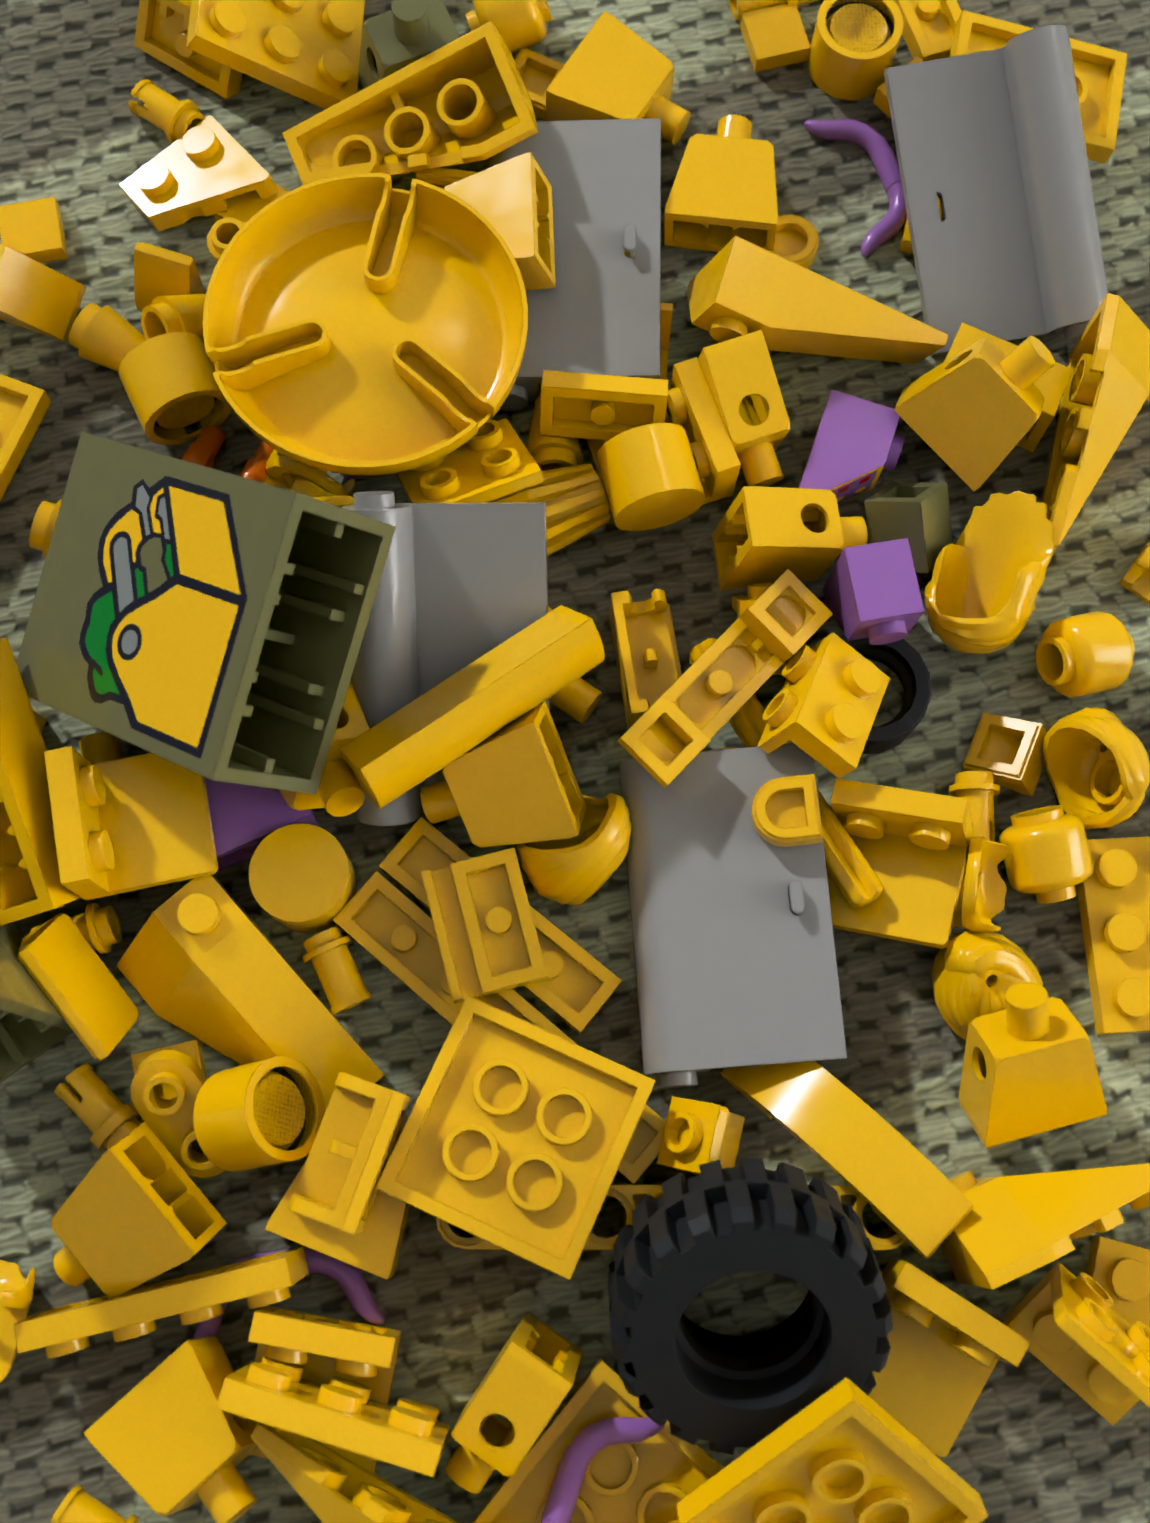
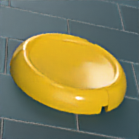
M354 173L338 175L305 184L281 195L252 216L233 236L222 252L207 287L202 324L204 346L208 358L215 367L216 372L213 373L215 381L227 403L240 420L259 439L274 450L294 461L331 473L346 475L398 473L431 463L455 451L472 439L487 420L493 418L499 411L516 381L525 353L528 334L526 289L516 260L502 236L485 217L459 197L440 187L413 178L411 189L407 191L392 188L391 174Z

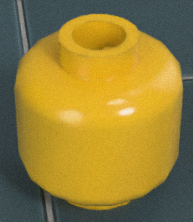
M472 0L475 9L465 13L471 31L492 21L512 55L518 53L523 47L530 48L541 43L547 35L546 23L553 21L547 0Z
M1095 611L1065 617L1052 622L1044 631L1036 649L1037 669L1042 679L1059 694L1069 698L1115 689L1121 686L1130 674L1135 654L1134 641L1124 624L1110 613Z
M1061 805L1030 809L1012 815L1010 817L1012 825L1006 828L999 836V843L1010 847V854L1004 859V864L1011 887L1020 893L1035 894L1039 904L1056 903L1075 897V885L1087 880L1094 871L1082 820L1074 815L1064 814Z

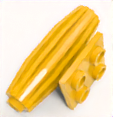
M507 418L498 421L487 420L472 439L436 461L395 473L410 503L546 502L547 557L608 523L611 519L609 513L610 505L601 473H596L592 464L586 463L542 471Z

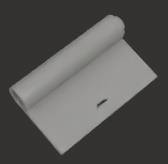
M1065 25L1043 26L1013 37L1003 48L886 68L884 78L924 323L949 334L946 345L931 354V356L949 352L962 322L1008 342L1027 339L1029 336L1039 337L1064 332L1065 341L1078 340L1108 293L1068 28ZM937 196H938V198H939V200H940V205H941V211H942V217H943L942 222H941V218H940V212H939V206H938Z
M661 118L536 121L538 133L488 158V168L521 154L531 152L552 186L556 287L542 290H526L528 334L525 353L516 381L500 410H522L527 407L528 403L536 400L540 394L543 370L660 379ZM625 251L630 253V258L625 256Z
M365 491L353 493L354 505L341 507L396 526L351 677V683L369 729L548 613L546 502L395 503L394 492ZM549 697V698L546 699L545 701H546L547 706H548V709H549V711H550V697ZM439 770L380 810L372 804L362 788L365 799L362 806L356 811L357 820L361 823L375 826H395L416 821L424 812L420 798L421 788L446 780L443 770Z
M794 743L783 744L770 754H767L758 746L701 751L665 788L635 758L622 762L619 765L621 797L625 800V804L630 811V820L632 821L626 861L644 1075L657 1076L658 1088H680L697 1086V1073L708 1072L710 1069L847 1059L823 840L821 844L791 847L775 846L766 842L758 835L751 819V809L755 794L762 785L772 779L815 774L817 788L814 759Z

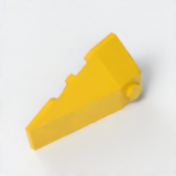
M489 21L284 131L282 134L301 182L305 185L320 179L344 174L385 173L397 175L482 161L538 133V127L531 99L513 56L492 21Z
M735 236L689 281L686 291L692 324L709 331L710 336L719 343L762 330L767 348L772 351L917 364L944 347L949 335L738 236Z
M1106 294L1082 332V336L1079 337L1069 353L1067 367L1072 368L1073 372L1060 402L1042 502H1045L1047 505V519L1054 525V551L1062 542L1144 402H1150V330L1119 295Z
M213 875L193 878L153 911L116 965L156 1015L238 1064L245 1065L276 1056L291 1057L303 1063L312 1072L320 1086L325 1111L335 1088L339 1072L350 1074L377 1084L385 1077L384 1073Z
M1150 1162L991 1176L975 1179L971 1170L952 1176L948 1179L973 1204V1209L944 1240L941 1247L958 1282L993 1290L1075 1250L1071 1239L1082 1238L1096 1232H1108L1124 1223L1120 1207L1128 1203L1132 1210L1150 1207Z
M260 1422L251 1435V1439L323 1523H459L314 1439Z

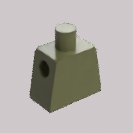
M392 0L391 11L368 18L363 23L358 78L361 90L460 37L443 0Z

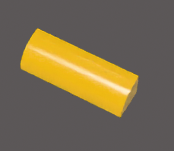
M560 605L339 748V751L372 804L380 810L601 664L605 659V652L599 632L591 617Z
M8 637L0 638V926L53 910L81 898L60 883L44 751H47Z

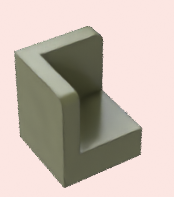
M891 482L864 501L869 544L908 538L916 573H929L933 570L939 552L947 544H953L947 483Z

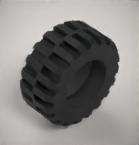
M740 1158V1167L724 1169L721 1168L720 1160L699 1165L701 1174L686 1180L683 1173H679L661 1184L663 1196L658 1200L652 1195L646 1196L632 1211L633 1226L628 1224L621 1228L614 1244V1261L609 1264L608 1272L613 1356L618 1359L619 1376L627 1392L636 1398L639 1397V1408L653 1422L663 1425L669 1420L670 1433L692 1445H695L698 1439L706 1440L709 1444V1450L734 1455L735 1447L752 1448L846 1377L866 1395H869L876 1386L873 1372L880 1373L886 1365L891 1348L887 1336L893 1329L892 1308L886 1294L887 1288L870 1240L866 1236L862 1222L851 1205L841 1203L837 1190L822 1179L813 1178L807 1185L803 1169L782 1162L778 1163L776 1171L765 1169L762 1158ZM741 1272H773L792 1278L809 1289L803 1302L786 1320L771 1329L751 1335L739 1336L715 1333L695 1324L683 1314L690 1301L705 1287L721 1278Z

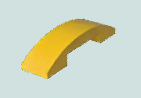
M787 569L654 702L617 742L665 788L711 741L710 739L784 662L806 643L833 613Z
M817 1062L725 1068L721 1072V1075L770 1120L774 1118L871 1205L873 1212L926 1260L930 1258L973 1209V1204L920 1151Z

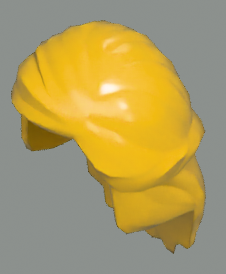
M1019 490L1010 494H990L988 502L983 506H975L973 508L972 516L956 544H947L938 554L934 563L932 578L925 586L924 595L927 620L932 632L939 636L947 646L960 653L990 654L1006 648L1016 640L1025 628L1029 616L1036 608L1035 599L1045 580L1046 569L1053 556L1055 545L1054 525L1047 519V505L1045 502H1036L1037 497L1034 494H1027Z

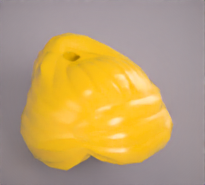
M1095 706L1092 708L1085 707L1078 712L1059 719L1048 730L1043 740L1042 749L1046 770L1057 799L1066 814H1071L1081 819L1086 829L1112 827L1132 817L1141 806L1150 783V761L1143 743L1130 729L1123 725L1119 717L1104 708Z
M610 793L601 800L592 796L582 795L587 811L578 836L568 839L517 844V857L522 864V869L526 872L527 880L532 884L534 891L540 896L554 900L562 905L568 904L576 907L595 894L621 865L629 851L632 821L630 820V811L625 804L624 798L617 794Z
M967 930L952 934L948 946L941 949L935 956L931 970L933 996L938 1010L954 1033L965 1041L968 1024L975 1017L1006 1009L1005 992L1010 986L1021 982H1032L1043 986V981L1036 966L1025 952L1004 935L995 932H972Z

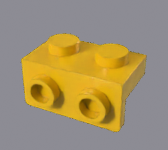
M832 632L812 648L808 645H803L785 663L782 675L786 680L781 691L770 701L763 713L762 719L767 724L759 740L758 747L767 754H770L790 740L837 778L841 779L854 771L858 766L890 677Z

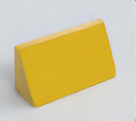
M60 913L22 938L17 958L94 1059L98 1058L99 1061L103 1060L136 1023L139 1017L138 1008L67 914Z

